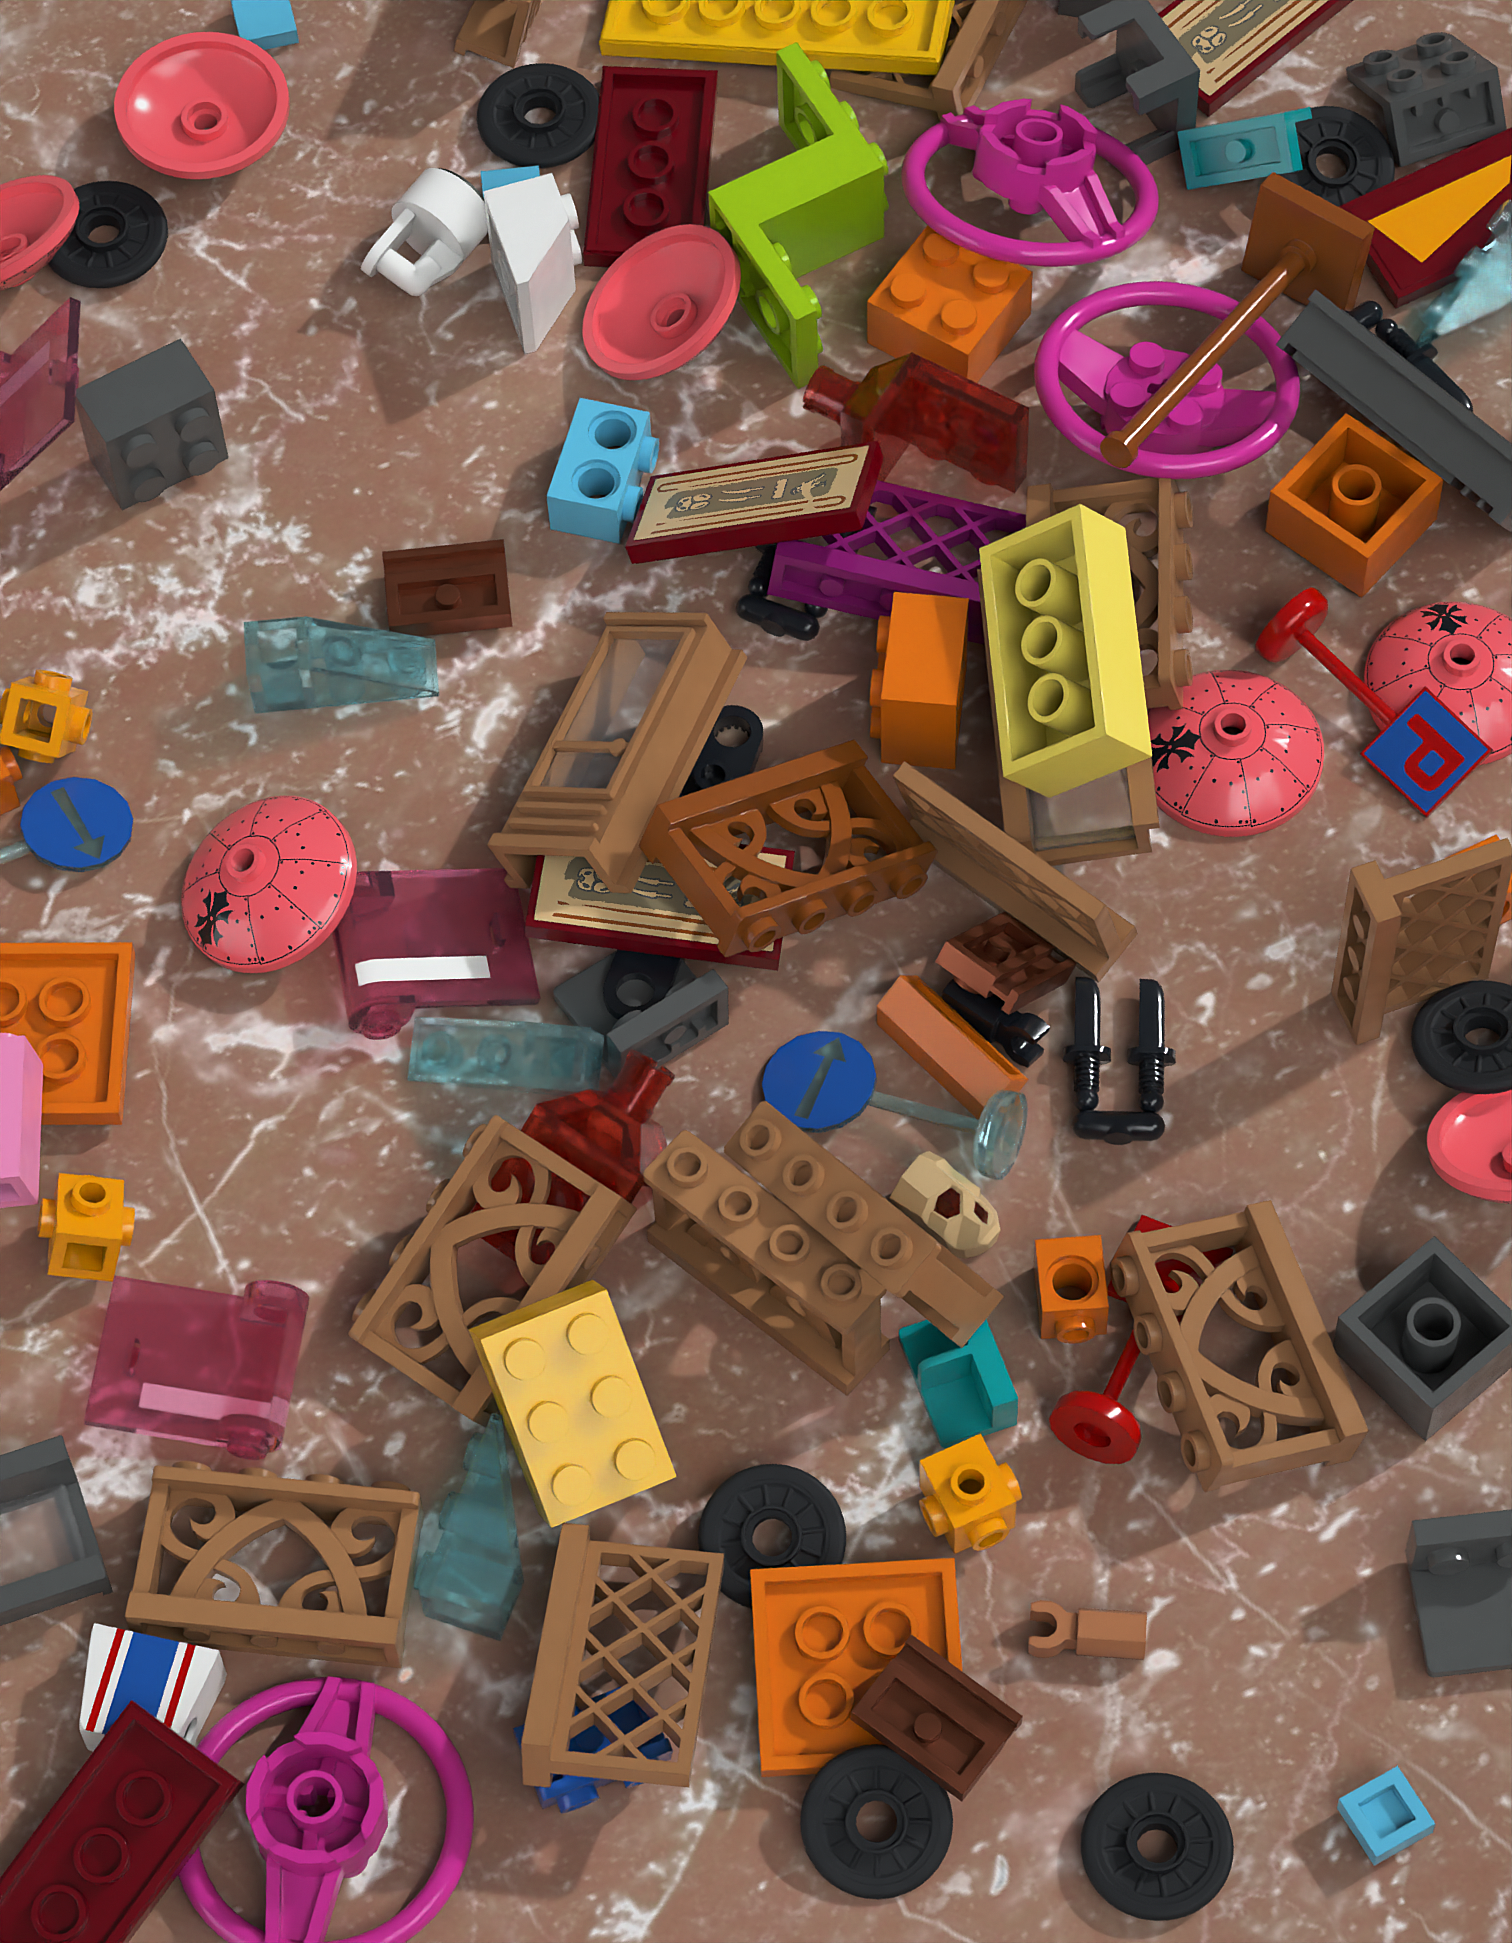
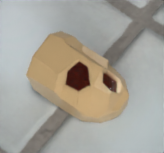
M930 1151L920 1154L901 1176L890 1196V1202L956 1257L966 1259L981 1255L988 1251L998 1239L1000 1225L997 1211L981 1194L980 1188L954 1170L944 1158Z

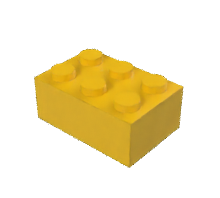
M594 1280L588 1281L469 1329L538 1514L551 1528L677 1477L607 1289Z

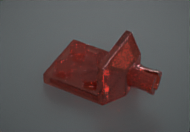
M913 352L872 367L862 382H855L834 372V369L821 365L814 372L805 389L802 401L804 402L803 409L811 413L816 412L841 426V446L872 441L879 442L884 456L878 477L879 481H885L909 444L916 446L924 455L931 459L946 460L969 471L981 483L990 486L998 485L1014 494L1027 476L1029 407Z
M630 1050L625 1059L626 1063L612 1086H609L606 1091L588 1089L538 1103L520 1130L624 1198L630 1204H632L642 1186L650 1187L644 1181L643 1172L667 1147L663 1126L651 1119V1116L654 1113L653 1109L667 1086H670L675 1079V1075L666 1067L655 1068L658 1064L657 1061L635 1050ZM523 1158L505 1160L491 1180V1187L496 1192L505 1191L511 1184L512 1173L519 1180L522 1187L520 1203H530L535 1186V1176L530 1163ZM552 1172L551 1189L546 1205H554L581 1212L590 1197ZM477 1202L471 1213L483 1210L484 1208ZM519 1229L502 1231L481 1238L516 1262L515 1243ZM536 1229L531 1246L532 1261L539 1265L546 1264L556 1250L554 1244L550 1242L544 1243L540 1247L537 1245V1240L543 1229Z

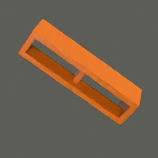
M900 975L878 1003L877 1025L986 1128H989L1016 1105L1017 1094L1029 1079L920 977L916 975Z

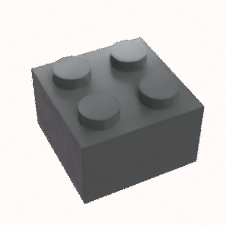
M181 338L73 390L89 459L122 510L138 502L153 500L165 489L191 476L203 475L211 471L218 463L229 458L215 390Z
M1434 1236L1338 1317L1333 1347L1336 1354L1414 1431L1427 1441L1512 1368V1310Z

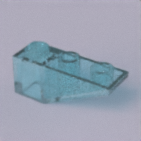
M1506 200L1488 222L1486 228L1493 234L1483 248L1480 249L1476 245L1472 247L1455 268L1453 274L1460 280L1451 293L1447 295L1442 291L1438 294L1421 316L1420 320L1427 326L1416 340V344L1420 347L1442 339L1512 305L1511 200Z
M306 616L244 622L246 676L255 713L439 696L435 639Z
M415 1017L407 1080L597 1100L604 1035L588 1027L537 1022Z
M492 1413L484 1434L475 1432L469 1441L463 1460V1470L468 1471L460 1493L451 1491L444 1502L438 1525L439 1529L444 1532L435 1553L427 1550L422 1556L415 1575L414 1589L419 1590L425 1617L501 1641L523 1586L524 1575L503 1420L501 1415Z

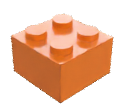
M927 225L867 300V343L968 396L1030 316L1033 272L1019 264L993 259L967 250L944 238Z
M1345 413L1270 491L1265 532L1362 598L1436 521L1444 479Z
M894 592L891 616H879L876 653H879L877 669L873 668L870 686V706H872L870 738L881 739V763L902 765L905 761L911 766L955 770L968 660L969 598Z

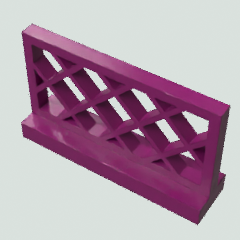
M877 480L870 504L879 502L891 505L899 515L878 523L868 511L863 525L864 530L844 539L840 534L822 536L828 543L825 547L798 540L779 542L777 544L768 595L879 620L880 615L891 616L894 592L969 598L968 641L985 645L979 583L974 580V578L978 577L977 569H981L980 559L962 566L949 549L969 541L979 552V548L991 543L985 537V533L994 529L1008 533L1020 531L1026 528V515ZM934 516L948 518L952 520L958 529L938 537L924 520ZM910 527L923 544L902 552L890 535ZM875 542L888 559L884 561L858 555L854 551ZM934 556L948 573L940 574L919 569L914 564Z

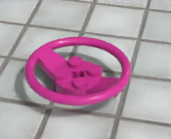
M1032 99L1002 102L989 110H981L975 105L969 106L964 109L961 115L954 116L952 113L942 115L940 122L923 132L906 152L901 169L902 187L908 202L917 215L930 228L949 241L972 252L1001 261L1029 266L1064 267L1108 259L1129 249L1141 240L1150 230L1158 212L1159 196L1157 185L1140 157L1118 139L1095 128L1085 116L1061 104L1058 114L1046 110L1030 109ZM948 144L976 150L972 170L974 178L983 182L987 188L1000 196L1008 198L1010 208L1018 213L1037 214L1044 208L1069 242L1042 243L1017 240L996 235L966 223L945 209L929 191L925 181V168L928 161L938 150ZM1096 154L1115 166L1132 186L1135 195V207L1130 217L1122 225L1118 222L1101 182L1093 170Z
M1165 281L1126 283L1097 291L1082 298L1068 307L1052 322L1043 335L1036 352L1034 379L1036 391L1046 415L1054 426L1076 447L1091 457L1115 467L1101 453L1100 444L1106 436L1093 429L1074 412L1062 392L1059 380L1095 412L1101 414V429H1106L1109 434L1111 431H1120L1190 355L1184 352L1163 349L1152 342H1139L1131 347L1129 356L1124 357L1078 330L1104 314L1129 307L1149 305L1187 308L1211 315L1223 321L1240 302L1210 289ZM1260 316L1244 333L1261 349L1270 363L1275 377L1276 392L1224 389L1221 383L1223 372L1216 363L1138 447V457L1127 468L1117 469L1154 478L1195 479L1210 477L1238 469L1256 460L1279 443L1291 425L1298 408L1300 378L1295 360L1276 346L1277 342L1281 339L1278 332ZM1229 445L1227 447L1211 451L1213 447Z
M328 1676L294 1680L264 1690L240 1703L224 1715L208 1731L196 1747L216 1763L220 1762L231 1746L258 1724L285 1711L314 1705L298 1734L293 1735L294 1741L278 1747L267 1759L264 1754L257 1761L246 1785L245 1812L257 1841L260 1854L264 1861L267 1862L265 1931L248 1923L225 1903L209 1879L199 1847L178 1874L183 1890L194 1909L204 1922L228 1943H406L419 1933L446 1904L459 1882L471 1848L474 1829L472 1790L462 1759L448 1735L433 1718L408 1698L391 1689L353 1678ZM379 1714L407 1731L420 1744L432 1761L440 1778L445 1796L446 1831L444 1843L435 1869L425 1886L402 1911L385 1923L360 1935L324 1942L343 1878H352L364 1871L368 1864V1859L378 1850L388 1827V1797L381 1775L375 1763L370 1759L375 1715ZM318 1795L327 1796L331 1809L327 1813H323L322 1816L309 1817L306 1810H301L303 1805H314Z

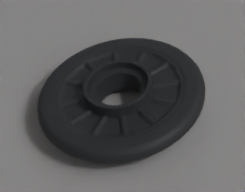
M548 63L520 66L498 77L485 90L477 109V127L486 146L495 155L511 164L521 167L539 166V168L559 166L576 159L595 142L600 96L588 79L570 68ZM538 107L551 109L556 114L552 120L543 124H533L525 118V115L530 110Z
M1319 106L1311 108L1312 119L1295 122L1303 170L1278 174L1339 207L1393 182L1395 166L1393 154L1386 138L1370 120L1349 109L1335 106ZM1323 154H1334L1344 161L1347 173L1339 178L1326 177L1319 172L1316 166V158Z
M118 181L92 182L74 189L79 199V212L74 228L67 240L48 263L56 274L79 286L111 288L138 279L157 263L167 243L168 224L163 209L149 193L134 185ZM100 226H112L120 231L115 239L107 243H96L88 238L90 233Z
M1483 980L1463 982L1443 989L1432 996L1421 1007L1413 1022L1411 1042L1417 1061L1432 1078L1449 1088L1471 1094H1496L1512 1090L1511 985ZM1486 1028L1496 1032L1500 1038L1491 1045L1479 1046L1469 1042L1465 1035L1474 1029Z
M763 1464L734 1474L715 1490L708 1500L700 1519L698 1546L699 1551L724 1554V1570L720 1591L734 1602L752 1609L750 1569L842 1564L846 1548V1526L836 1499L817 1478L792 1466ZM768 1519L784 1522L792 1533L790 1546L784 1553L778 1556L761 1554L753 1544L752 1536L755 1528L761 1522Z
M881 1744L863 1745L838 1754L828 1761L815 1775L802 1803L800 1816L801 1835L811 1862L818 1872L832 1885L857 1897L888 1899L916 1889L927 1881L939 1868L951 1842L953 1812L947 1791L892 1749ZM872 1801H883L889 1804L897 1817V1827L893 1835L882 1842H871L863 1838L856 1826L859 1810L866 1803Z
M1144 1773L1125 1778L1112 1785L1102 1793L1089 1810L1081 1833L1080 1846L1083 1865L1096 1891L1116 1909L1144 1920H1174L1200 1910L1222 1889L1232 1867L1234 1843L1231 1827L1224 1811L1217 1801L1202 1787L1177 1775ZM1148 1831H1165L1175 1840L1177 1852L1173 1858L1166 1862H1150L1142 1857L1138 1851L1137 1841Z

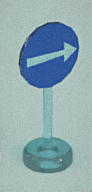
M71 777L52 781L35 791L23 807L20 830L24 840L0 849V865L32 853L40 862L61 871L81 873L103 868L119 858L131 842L133 817L128 802L115 788L96 779Z
M816 1031L797 1036L781 1046L766 1065L762 1081L765 1101L776 1108L803 1132L823 1133L842 1128L861 1116L869 1105L973 1134L972 1153L974 1166L981 1175L995 1180H1002L1010 1172L1022 1145L1028 1114L1027 1099L1024 1093L1008 1089L997 1091L985 1104L979 1119L875 1091L877 1075L872 1056L859 1041L843 1033Z

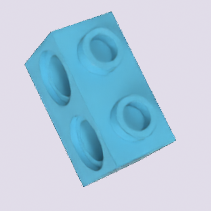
M584 398L579 399L547 493L551 530L617 544L621 543L627 522L634 523L643 499V488L639 487L643 473L652 474L658 458L659 438L652 437L650 412ZM611 446H621L617 449H607ZM594 495H605L602 498H589Z

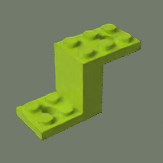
M796 42L776 51L779 125L797 151L715 188L708 193L710 228L720 233L730 243L740 262L741 283L737 300L797 389H800L819 380L818 354L823 352V346L817 331V319L822 317V310L811 287L808 285L801 287L796 278L884 238V212L889 209L888 200L884 192V176L888 175L889 169L880 147L875 142L868 144L860 133L859 123L851 106L846 101L839 103L832 93L830 82L823 66L817 60L810 61Z

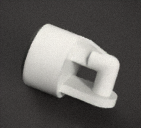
M428 168L424 170L393 206V224L368 252L360 269L370 277H373L378 272L409 295L420 296L424 294L430 286L454 274L463 261L488 234L484 197L470 182L450 170L442 168ZM405 241L421 255L414 265L396 252Z

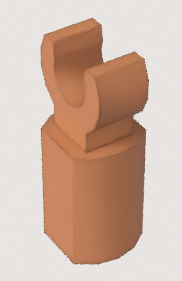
M1040 1600L1031 1603L1030 1620L1049 1622L1056 1631L1048 1637L1029 1636L1028 1654L1037 1658H1050L1058 1655L1064 1649L1076 1650V1656L1144 1660L1147 1612L1079 1608L1078 1613H1068L1059 1604L1052 1601Z

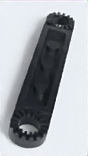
M738 705L723 706L679 797L754 772L760 753L763 750V725L753 711ZM731 726H735L737 730L741 727L742 732L747 731L749 739L740 746L727 747L720 744L715 737L718 736V731H724V727H727V730H729ZM617 949L603 987L604 1003L609 1013L619 1020L629 1012L635 1010L643 1012L663 1000L668 991L673 987L682 960L685 962V958ZM629 980H642L653 988L654 994L651 1000L644 1005L628 1006L619 1000L617 991L623 983Z

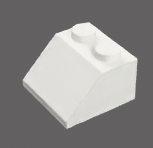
M552 173L483 191L492 264L524 354L538 349L575 292L574 265L582 263L579 243L573 230L579 228L575 205L570 193L560 196Z

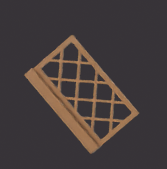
M967 0L955 5L950 25L954 24L958 33L954 39L947 41L943 64L938 74L934 76L928 89L905 84L903 78L911 75L907 73L873 72L869 75L852 73L853 70L840 69L832 70L829 76L831 87L836 90L937 111L939 122L941 116L947 113H952L954 116L961 115L966 107L974 105L1028 0Z
M904 761L894 773L893 778L912 815L909 824L923 842L931 841L938 850L932 863L1001 913L1005 911L1054 946L1053 950L1066 960L1070 958L1075 961L1077 968L1099 983L1138 934L1135 926Z
M1508 838L1384 879L1376 860L1350 869L1331 994L1356 1045L1380 1037L1384 1014L1430 999L1438 992L1450 986L1489 978L1512 872V846Z
M562 1523L521 1742L523 1785L551 1788L553 1774L689 1788L724 1570L723 1553L590 1540L589 1525ZM601 1565L631 1568L639 1578L614 1593L599 1577ZM679 1573L707 1575L705 1586L683 1600L667 1585L666 1581ZM652 1590L665 1603L668 1609L643 1623L627 1605ZM597 1596L601 1600V1602L594 1605L595 1598ZM702 1608L699 1618L695 1612ZM614 1614L630 1633L604 1647L590 1632V1628ZM682 1621L697 1637V1640L673 1655L656 1636ZM644 1645L660 1663L634 1679L617 1660L639 1646ZM587 1650L591 1654V1657L585 1660V1654ZM691 1663H693L692 1672L686 1668ZM605 1669L621 1688L594 1703L580 1688V1683ZM673 1676L688 1692V1696L663 1710L647 1691ZM634 1700L651 1719L624 1735L609 1719L608 1715ZM576 1705H577V1707H578L582 1712H580L579 1714H577V1715L575 1716V1710H576ZM682 1719H684L683 1729L677 1724ZM592 1725H595L612 1743L596 1754L568 1751L570 1739ZM661 1732H664L679 1748L677 1762L647 1759L637 1748Z

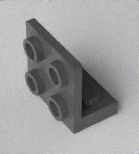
M1444 32L1429 33L1418 38L1415 45L1397 51H1375L1366 55L1363 58V62L1346 68L1348 81L1383 106L1388 143L1393 154L1394 163L1400 167L1487 139L1507 130L1498 67L1452 34Z
M615 951L555 987L553 991L554 1000L623 1089L729 1024L728 986L714 969L697 978L682 960L673 987L668 991L663 1000L643 1012L635 1010L617 1020L607 1010L603 996L604 983L614 959ZM629 980L623 983L617 991L619 1000L628 1006L644 1005L651 1000L654 994L653 988L642 980Z
M1512 1509L1412 1520L1405 1554L1427 1674L1435 1678L1512 1669Z

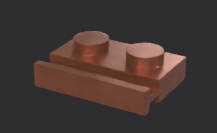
M504 539L382 552L388 626L391 639L513 627Z
M1005 911L947 940L935 961L952 973L954 981L963 989L971 993L981 994L985 998L995 994L1004 1000L1005 1003L1001 1010L1008 1015L1066 984L1077 964L1070 958L1063 962L1050 955L1054 946Z
M912 1634L895 1659L889 1662L851 1711V1720L892 1749L961 1802L1003 1749L1004 1744L1013 1732H1016L1020 1727L1023 1719L1021 1714Z

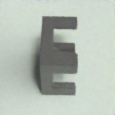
M1113 0L1078 17V34L1082 39L1087 36L1089 39H1097L1116 29L1117 36L1115 54L1076 73L1075 91L1088 108H1095L1130 92L1133 96V107L1139 115L1146 113L1158 129L1126 144L1127 147L1140 157L1145 165H1148L1180 149L1177 132L1196 127L1200 69L1148 0Z

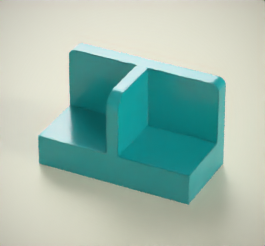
M1306 107L1177 132L1187 190L1267 177L1272 172L1284 174L1303 170L1295 122L1312 119L1311 108Z
M985 1319L963 1348L953 1342L928 1320L903 1327L899 1330V1342L941 1447L949 1448L980 1433L982 1436L1017 1425L1018 1396L987 1319Z

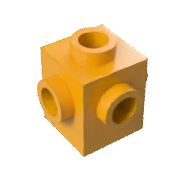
M36 670L34 677L28 676L11 682L10 688L5 689L0 701V724L2 725L0 744L19 748L18 756L42 763H54L55 758H60L74 752L77 744L83 745L91 727L92 709L85 707L88 691L71 687L72 677L48 670ZM46 704L57 707L53 724L48 723L43 716V708Z
M58 1174L54 1198H42L38 1218L37 1236L49 1238L47 1275L113 1282L121 1246L130 1247L134 1229L135 1209L123 1207L124 1180L102 1178L93 1175Z
M981 1433L920 1460L919 1486L925 1498L919 1500V1505L925 1522L934 1537L944 1534L952 1551L956 1554L970 1547L975 1551L988 1549L1008 1536L1009 1530L1015 1527L1016 1501L1022 1499L1021 1490L1010 1466L1006 1462L999 1465L996 1464Z

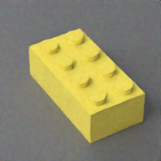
M1078 504L979 548L1003 777L1051 798L1152 757L1125 527L1082 504Z

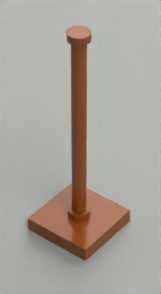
M1272 172L1261 183L1241 267V271L1260 280V282L1120 431H1111L1101 441L1100 449L1104 458L1117 468L1129 467L1138 457V447L1282 293L1307 306L1310 302L1308 298L1316 289L1341 310L1351 311L1354 309L1375 226Z

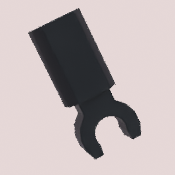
M954 979L947 984L941 998L989 1043L995 1041L1000 1043L1013 1061L1021 1066L1029 1067L1043 1055L1044 1048L1037 1044V1042L1050 1029V1026L1043 1019L1035 1014L1020 1013L1019 1011L1008 1015L1001 1010L1005 1001L997 995L993 994L985 998L981 994L971 993L960 987Z

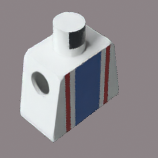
M94 1623L90 1638L80 1715V1733L87 1749L92 1752L95 1750L131 1700L138 1703L194 1745L227 1676L219 1650Z

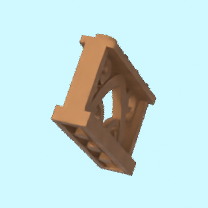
M1146 478L1053 490L1051 483L1027 486L1026 527L1078 504H1082L1115 523H1118L1126 514L1153 512L1157 515V527L1148 536L1136 534L1142 524L1140 518L1132 520L1125 526L1131 577L1144 589L1134 604L1140 652L1147 649L1155 651L1158 658L1153 671L1143 676L1146 707L1148 709L1168 706L1170 710L1182 709L1183 687L1192 686L1193 683L1190 652L1188 649H1183V633H1191L1193 630L1190 599L1188 596H1183V581L1192 580L1193 577L1191 550L1188 543H1183V529L1192 528L1193 511L1189 492H1180L1175 479ZM1157 553L1158 569L1148 559L1149 557L1154 556ZM1158 618V631L1149 629Z
M762 1101L758 1104L724 1146V1153L890 1293L906 1301L961 1348H963L1003 1299L1004 1296L767 1101Z
M494 1115L488 1124L478 1126L470 1135L463 1149L465 1159L451 1180H443L434 1189L426 1204L428 1214L414 1235H406L395 1247L389 1260L390 1271L377 1290L372 1289L368 1291L359 1301L352 1316L354 1325L348 1333L349 1337L451 1405L455 1410L489 1430L492 1429L501 1414L469 1329L487 1315L500 1313L503 1316L590 1281L637 1210L635 1206L498 1115ZM523 1158L530 1163L535 1176V1186L530 1203H520L522 1187L519 1180L512 1173L511 1184L505 1191L496 1192L491 1187V1180L505 1160ZM552 1172L590 1197L581 1212L559 1206L546 1205L551 1189ZM477 1201L484 1208L483 1210L470 1213ZM519 1229L515 1243V1257L522 1277L530 1286L522 1301L508 1297L488 1298L474 1304L463 1312L457 1283L458 1248L487 1235ZM536 1229H543L537 1240V1245L540 1247L542 1244L550 1242L554 1244L556 1249L548 1262L542 1265L535 1264L531 1257V1246ZM429 1273L431 1288L422 1285ZM412 1303L419 1304L423 1314L421 1320L415 1325L409 1326L416 1331H428L440 1323L443 1333L433 1342L420 1348L403 1347L397 1340L394 1330L396 1322L406 1307ZM451 1347L471 1377L461 1391L423 1364L438 1358Z
M681 1131L644 1170V1181L652 1188L655 1222L647 1230L648 1242L843 1394L848 1396L890 1350V1339L881 1333V1298L886 1294L887 1289L792 1209L690 1131Z
M1268 1200L1249 1204L1243 1212L1145 1233H1141L1140 1230L1126 1233L1111 1261V1280L1117 1294L1120 1297L1126 1298L1134 1318L1133 1329L1137 1346L1144 1355H1149L1158 1377L1157 1392L1160 1403L1167 1413L1173 1414L1181 1434V1452L1184 1462L1192 1473L1196 1472L1204 1492L1218 1490L1222 1485L1324 1462L1325 1466L1350 1461L1369 1430L1272 1201ZM1234 1246L1236 1251L1235 1255L1228 1258L1216 1269L1202 1254V1252ZM1169 1259L1179 1260L1189 1265L1199 1275L1203 1283L1199 1287L1194 1278L1189 1274L1178 1270H1171L1168 1277L1177 1283L1179 1291L1167 1293L1155 1264ZM1232 1288H1234V1292L1238 1299L1230 1291ZM1246 1292H1253L1260 1310H1251L1241 1303L1246 1297ZM1217 1303L1228 1316L1239 1324L1256 1331L1270 1332L1275 1346L1266 1353L1258 1366L1255 1386L1225 1372L1198 1351L1204 1324ZM1176 1316H1182L1179 1323ZM1284 1368L1292 1386L1284 1384L1279 1379L1276 1384L1277 1393L1272 1392V1370ZM1250 1415L1260 1418V1440L1254 1447L1237 1449L1228 1445L1218 1421L1219 1417H1226L1232 1420L1236 1425L1235 1437L1243 1433L1248 1425ZM1277 1423L1309 1426L1311 1430L1310 1434L1276 1441Z
M178 1461L172 1467L154 1466L151 1479V1493L133 1590L129 1591L125 1619L130 1631L210 1649L401 1668L405 1647V1628L421 1528L424 1521V1510L418 1492L411 1491L406 1485L393 1481H377L372 1483L371 1487L347 1485L336 1477L324 1474H312L306 1476L305 1480L278 1478L275 1473L269 1470L254 1467L243 1468L239 1473L212 1471L207 1465L194 1461ZM184 1506L213 1508L216 1511L214 1519L208 1524L201 1525L190 1518L193 1533L200 1541L205 1543L200 1550L181 1543L171 1530L173 1517ZM235 1511H245L244 1514L236 1518ZM321 1519L333 1520L331 1529ZM359 1523L388 1526L394 1534V1543L391 1550L377 1562L354 1566L350 1558L354 1559L366 1555L371 1551L376 1542L375 1536L364 1541L356 1539L352 1533L355 1526ZM286 1525L313 1548L328 1570L313 1572L297 1580L284 1593L278 1606L261 1605L257 1587L250 1575L240 1566L228 1560L255 1539ZM165 1551L174 1558L188 1564L181 1573L170 1595L157 1594ZM215 1574L230 1579L240 1587V1594L235 1601L214 1600L215 1593L221 1588H226L224 1582L213 1579ZM391 1574L385 1616H368L365 1597L360 1583L378 1580ZM324 1587H337L338 1592H319L320 1597L328 1602L324 1611L303 1608L302 1601L308 1593Z

